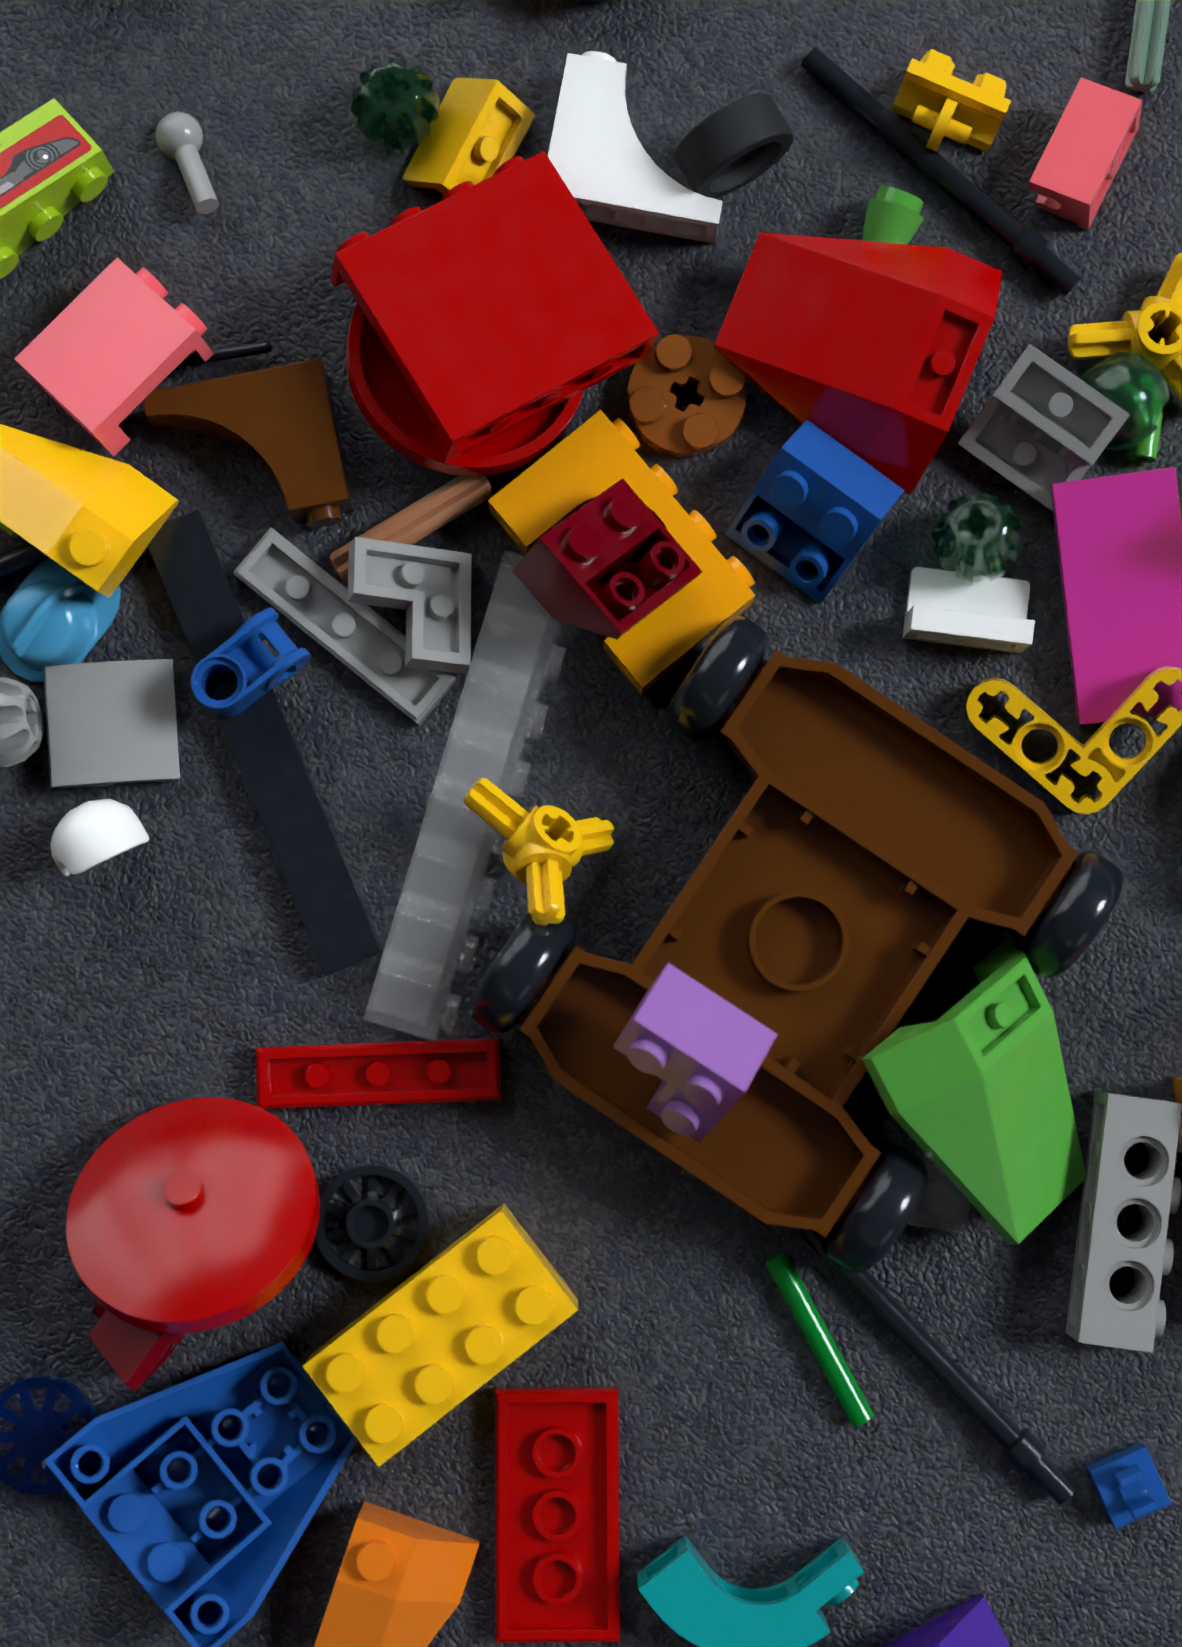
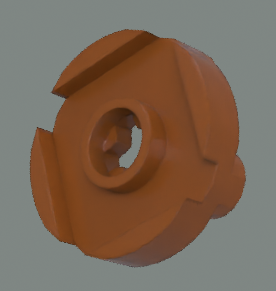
M668 335L651 348L645 359L635 364L627 388L628 409L641 439L656 451L676 458L695 457V454L706 453L711 449L714 451L723 446L739 427L746 405L745 375L713 347L715 342L697 336ZM687 383L697 386L696 394L703 399L700 406L690 404L685 411L678 410L675 407L677 397L670 393L675 386L684 387Z

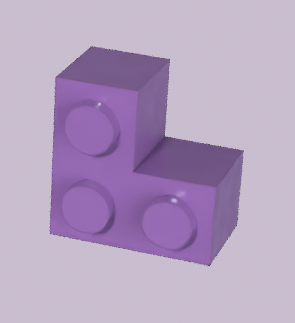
M668 963L644 995L613 1048L627 1056L632 1065L640 1071L656 1075L663 1080L646 1109L659 1116L662 1122L673 1132L689 1136L700 1143L746 1092L778 1034Z

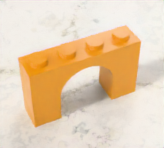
M600 409L488 500L491 515L526 555L541 536L623 478L701 569L702 573L695 580L619 639L607 637L603 642V650L639 694L642 695L711 639L728 618L739 616L752 605L755 594L750 587L755 584V581L749 571L735 556H731L726 560L712 544V541L717 536L706 519L696 510L688 514L673 497L678 493V489L665 470L658 464L649 468L635 450L640 447V443L630 428L620 418L611 422Z

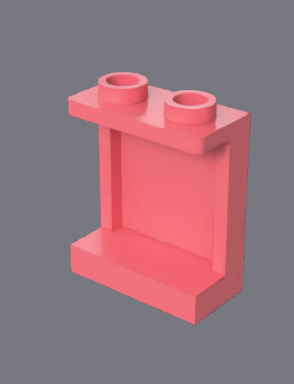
M118 257L14 358L28 375L113 457L130 441L129 437L118 425L191 352H194L204 362L214 354L201 337L208 330L204 323L183 303L174 310L164 300L168 295L167 290L148 270L142 267L135 274Z

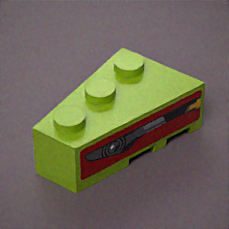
M55 98L0 132V279L7 276L16 267L19 255L36 240L44 241L55 234L63 223V217L78 203L88 202L98 196L107 185L108 177L115 172L103 150Z

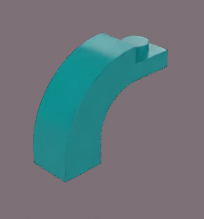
M684 1535L637 1573L638 1590L659 1617L677 1634L696 1646L808 1647L831 1632L825 1615L820 1608L826 1603L830 1606H835L847 1599L858 1587L859 1582L857 1578L864 1573V1570L856 1554L841 1537L788 1580L766 1588H746L732 1584L716 1574Z

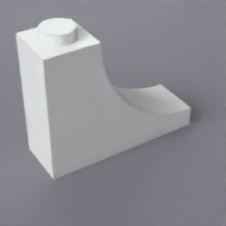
M588 51L582 55L568 53L548 157L589 221L715 244L723 201L706 197L679 184L661 170L646 153L632 127L625 98L627 64L617 62L614 57L598 51Z

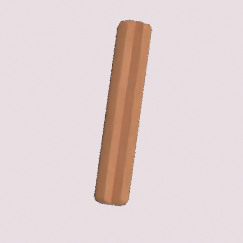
M459 475L358 537L413 545L490 498L493 494L492 486L486 476ZM352 541L338 548L330 555L332 565L344 582H348L349 545Z

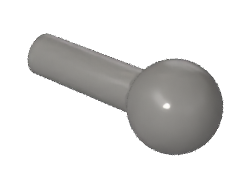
M169 113L157 125L155 134L157 145L165 156L177 161L196 211L200 214H209L218 208L219 202L199 155V150L203 143L201 126L194 117L187 113Z

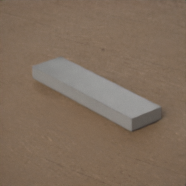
M272 527L233 572L240 581L418 726L421 725L457 681L456 677L450 672L405 667L406 636L369 606L347 602L348 589Z

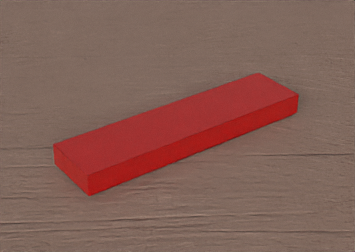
M500 1038L256 1047L257 1107L268 1109L501 1100Z

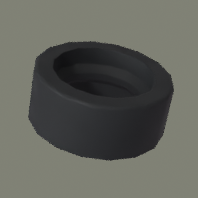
M756 93L733 101L702 120L680 141L673 156L693 191L715 199L745 186L766 172L789 150L794 141V136L771 95Z

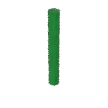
M786 1251L770 1257L764 1264L852 1426L857 1427L866 1423L874 1417V1413Z

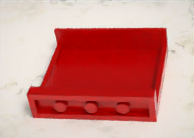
M545 151L527 160H524L521 156L514 157L499 166L492 177L475 185L470 181L458 184L443 196L441 202L424 210H421L420 207L409 208L396 216L389 227L371 236L367 232L358 233L344 241L334 256L330 277L331 283L334 288L346 283L436 428L431 444L444 464L645 359L659 335V331Z

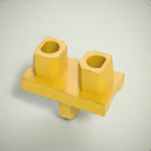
M933 49L927 51L920 61L912 58L891 111L931 130L932 133L926 148L937 152L943 136L964 145L967 143L988 152L1011 103V100L1004 98L1006 81L987 72L977 74L973 84L952 75L955 64L952 62L951 57Z

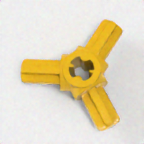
M1182 252L1174 257L1157 296L1145 298L1140 310L1126 311L1122 321L1075 324L1070 327L1067 345L1071 358L1077 361L1123 357L1127 366H1136L1139 369L1146 370L1151 377L1161 373L1182 402ZM1156 330H1159L1164 334L1166 340L1162 338L1158 343H1155L1148 333L1150 332L1153 335Z
M487 778L477 780L463 800L469 809L506 838L500 847L503 849L504 864L516 879L527 884L528 912L535 924L546 926L549 923L559 924L562 922L565 916L563 881L570 876L572 867L578 864L582 856L605 852L614 844L611 835L614 831V826L609 820L601 821L600 818L593 817L575 821L567 812L551 805L540 808L535 805L527 812Z

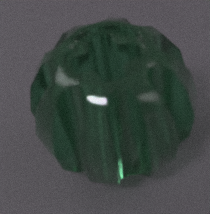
M388 57L389 64L386 67L377 68L371 63L360 73L359 80L362 86L355 87L352 90L351 112L356 117H359L356 127L371 143L384 138L386 150L402 151L401 143L404 140L413 139L419 145L430 135L431 128L428 122L438 118L439 96L435 91H432L434 81L420 65L406 69L404 58ZM398 100L400 106L392 107L390 101Z
M981 492L980 498L970 500L963 494L949 502V512L938 514L931 534L936 543L933 552L944 570L956 568L955 576L957 580L973 584L974 577L984 575L992 581L1004 575L1007 570L1005 563L1015 562L1019 555L1023 542L1020 533H1018L1021 523L1010 505L998 507L999 500L996 495ZM974 537H982L980 540H972Z

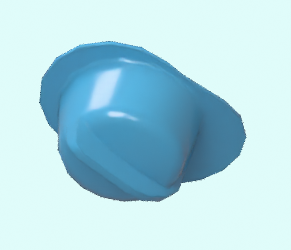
M51 558L41 562L31 571L10 599L7 600L0 614V656L2 661L14 674L31 682H44V667L82 663L87 654L111 626L119 611L120 586L117 587L110 598H107Z

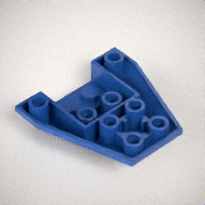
M280 1342L94 1418L45 1459L44 1462L190 1646L220 1647L257 1612L358 1439L284 1343Z

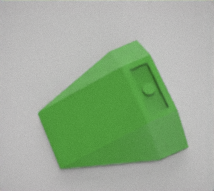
M1015 937L1003 941L972 967L980 984L938 1020L900 1027L862 1058L890 1115L1009 1245H1016L1024 1240L1086 1179L1054 1013L1023 951L1016 948Z

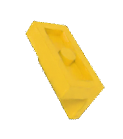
M455 78L403 175V180L412 187L437 189L443 195L463 182L470 181L473 185L492 177L499 166L514 157L536 114L497 79Z

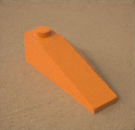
M364 1501L354 1525L314 1647H428L460 1604L480 1541Z

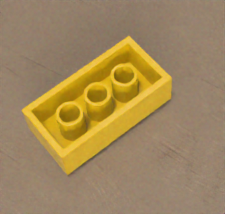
M503 1203L314 1351L302 1367L373 1461L380 1467L577 1312L578 1299Z

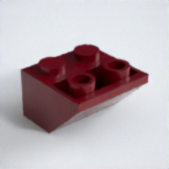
M623 478L541 536L513 570L552 618L614 639H619L702 573L701 569Z

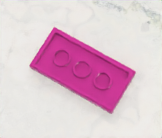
M1176 467L1050 485L1077 722L1080 725L1105 722L1154 670L1165 666L1182 669V520ZM1177 679L1175 683L1167 685L1161 680L1154 687L1159 698L1147 712L1143 704L1138 702L1131 711L1146 717L1157 715L1168 704L1178 709L1182 706V696L1180 694L1182 682Z

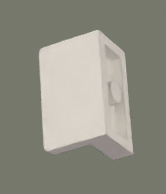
M915 567L910 572L902 638L1022 653L1033 642L1035 620L1027 619L1030 583L1026 580Z

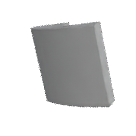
M1029 344L958 444L1053 511L1050 485L1081 480L1130 414L1032 344Z
M173 659L92 662L43 668L50 788L112 786L115 783L169 782L180 779Z

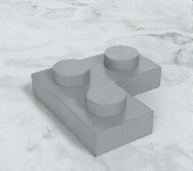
M355 537L349 545L347 602L406 610L405 667L464 674L471 666L472 554Z

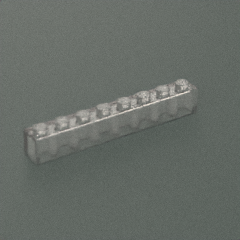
M506 550L504 551L363 1018L365 1021L433 1041L438 1040L441 1029L450 1032L453 1030L462 1000L461 996L452 994L459 970L467 973L471 970L480 939L470 935L476 912L486 915L488 913L497 880L489 878L487 875L493 855L502 856L503 849L500 847L506 840L504 836L465 805L464 797L477 780L487 778L510 798L511 796L522 798L532 765L522 761L528 738L539 741L549 709L548 705L539 703L545 681L557 682L566 648L556 644L562 624L569 623L552 618L513 572L525 556Z

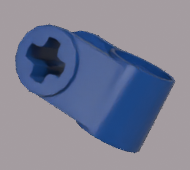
M267 608L250 618L230 639L194 667L191 676V689L196 699L213 715L226 718L234 717L244 712L245 709L268 691L295 675L311 658L306 648L298 649L277 623L279 615L274 608ZM264 640L271 644L279 654L278 657H274L263 644ZM228 672L237 676L238 685L231 697L225 700L209 698L207 688L210 680L215 675Z

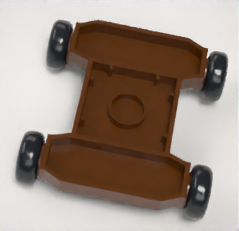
M733 616L728 618L717 630L681 683L666 709V720L674 731L691 741L705 740L715 729L720 731L717 737L728 744L754 779L753 784L631 964L586 953L577 946L571 951L568 949V946L573 939L574 929L571 922L565 916L559 924L549 923L544 926L535 924L528 912L504 944L472 993L469 1000V1012L476 1022L495 1033L510 1031L518 1020L524 1024L520 1031L531 1038L554 1081L763 1223L817 1231L822 1235V1250L830 1262L848 1273H861L873 1267L894 1244L916 1210L928 1181L927 1167L919 1155L900 1144H890L879 1150L868 1142L843 1108L867 1071L862 1058L891 1035L966 920L999 928L1017 937L1015 942L1016 948L1024 952L1033 972L1044 978H1052L1065 972L1073 965L1102 929L1121 894L1123 875L1116 865L1094 851H1083L1080 853L1069 846L1043 801L837 663L789 657L777 649L769 661L763 658L769 648L767 632L746 617ZM668 963L778 1034L746 1092L700 1143L689 1136L673 1132L662 1122L659 1116L646 1109L663 1080L656 1075L640 1071L632 1065L627 1056L613 1048L644 995Z

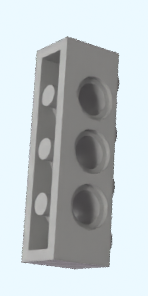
M1094 1091L1085 1165L1086 1179L1083 1182L1065 1333L1078 1343L1153 1353L1155 1337H1161L1164 1332L1166 1305L1164 1300H1160L1159 1297L1162 1275L1167 1276L1170 1273L1174 1255L1172 1239L1167 1238L1169 1213L1175 1214L1177 1212L1181 1197L1180 1179L1174 1177L1176 1153L1182 1152V1103ZM1142 1142L1148 1150V1164L1141 1173L1130 1175L1124 1164L1125 1153L1133 1144ZM1136 1204L1142 1215L1140 1227L1135 1233L1129 1236H1122L1117 1228L1118 1214L1124 1207ZM1130 1266L1134 1273L1132 1289L1124 1296L1113 1297L1109 1288L1112 1274L1121 1267Z

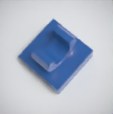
M1141 1442L1085 1466L1107 1518L1115 1529L1172 1504L1149 1451Z

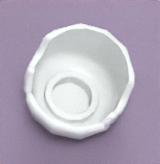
M112 799L87 801L68 811L54 830L50 846L52 857L57 867L64 876H69L70 873L73 875L80 874L116 855L149 841V836L136 814L128 805Z

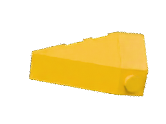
M0 424V522L94 590L110 598L180 501L129 464Z

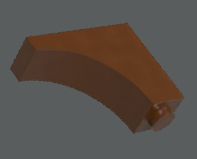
M321 358L155 390L143 400L146 417L157 431L172 429L204 431L232 440L257 456L278 479L285 496L288 511L296 523L305 521L306 526L310 528L325 527L339 523L342 520L341 514L354 512L328 374Z

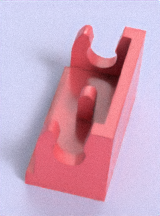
M1081 77L1029 181V189L1039 193L1034 203L1054 215L1078 223L1077 226L1089 230L1139 129L1142 100Z

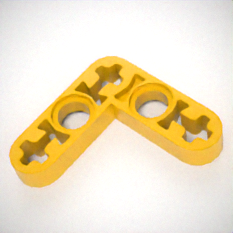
M1165 666L1150 673L1084 745L1017 687L1005 679L992 677L982 680L975 685L968 696L966 711L969 720L977 730L1067 808L1076 813L1090 814L1104 808L1182 725V706L1177 709L1175 706L1168 704L1155 716L1157 721L1166 724L1158 733L1154 732L1146 718L1131 711L1138 702H1141L1144 709L1148 712L1159 698L1154 689L1155 685L1161 680L1167 685L1175 683L1177 679L1182 682V669ZM1002 691L1009 697L1006 700L1005 708L1012 716L1018 720L1022 710L1026 709L1034 717L1021 724L1015 732L1012 741L1008 742L1000 734L1009 730V724L997 715L990 717L988 721L981 717L980 713L984 705L979 696L982 693L986 692L990 696H995ZM1125 723L1135 724L1140 727L1146 738L1142 750L1131 757L1119 756L1113 752L1109 745L1112 731L1117 726ZM1046 729L1056 737L1058 748L1052 758L1047 761L1036 762L1027 758L1023 753L1022 740L1031 730ZM1069 749H1072L1079 755V757L1070 761V766L1080 775L1086 777L1092 771L1100 775L1096 785L1101 793L1096 798L1088 794L1082 795L1079 799L1073 797L1072 793L1075 789V784L1063 771L1060 772L1057 781H1053L1046 775L1061 765Z

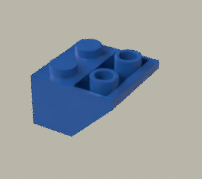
M807 419L781 447L732 521L725 535L821 604L902 495L904 489Z

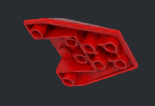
M760 232L713 347L799 424L802 425L808 419L904 489V494L911 495L949 431L995 318L1002 271L946 247Z

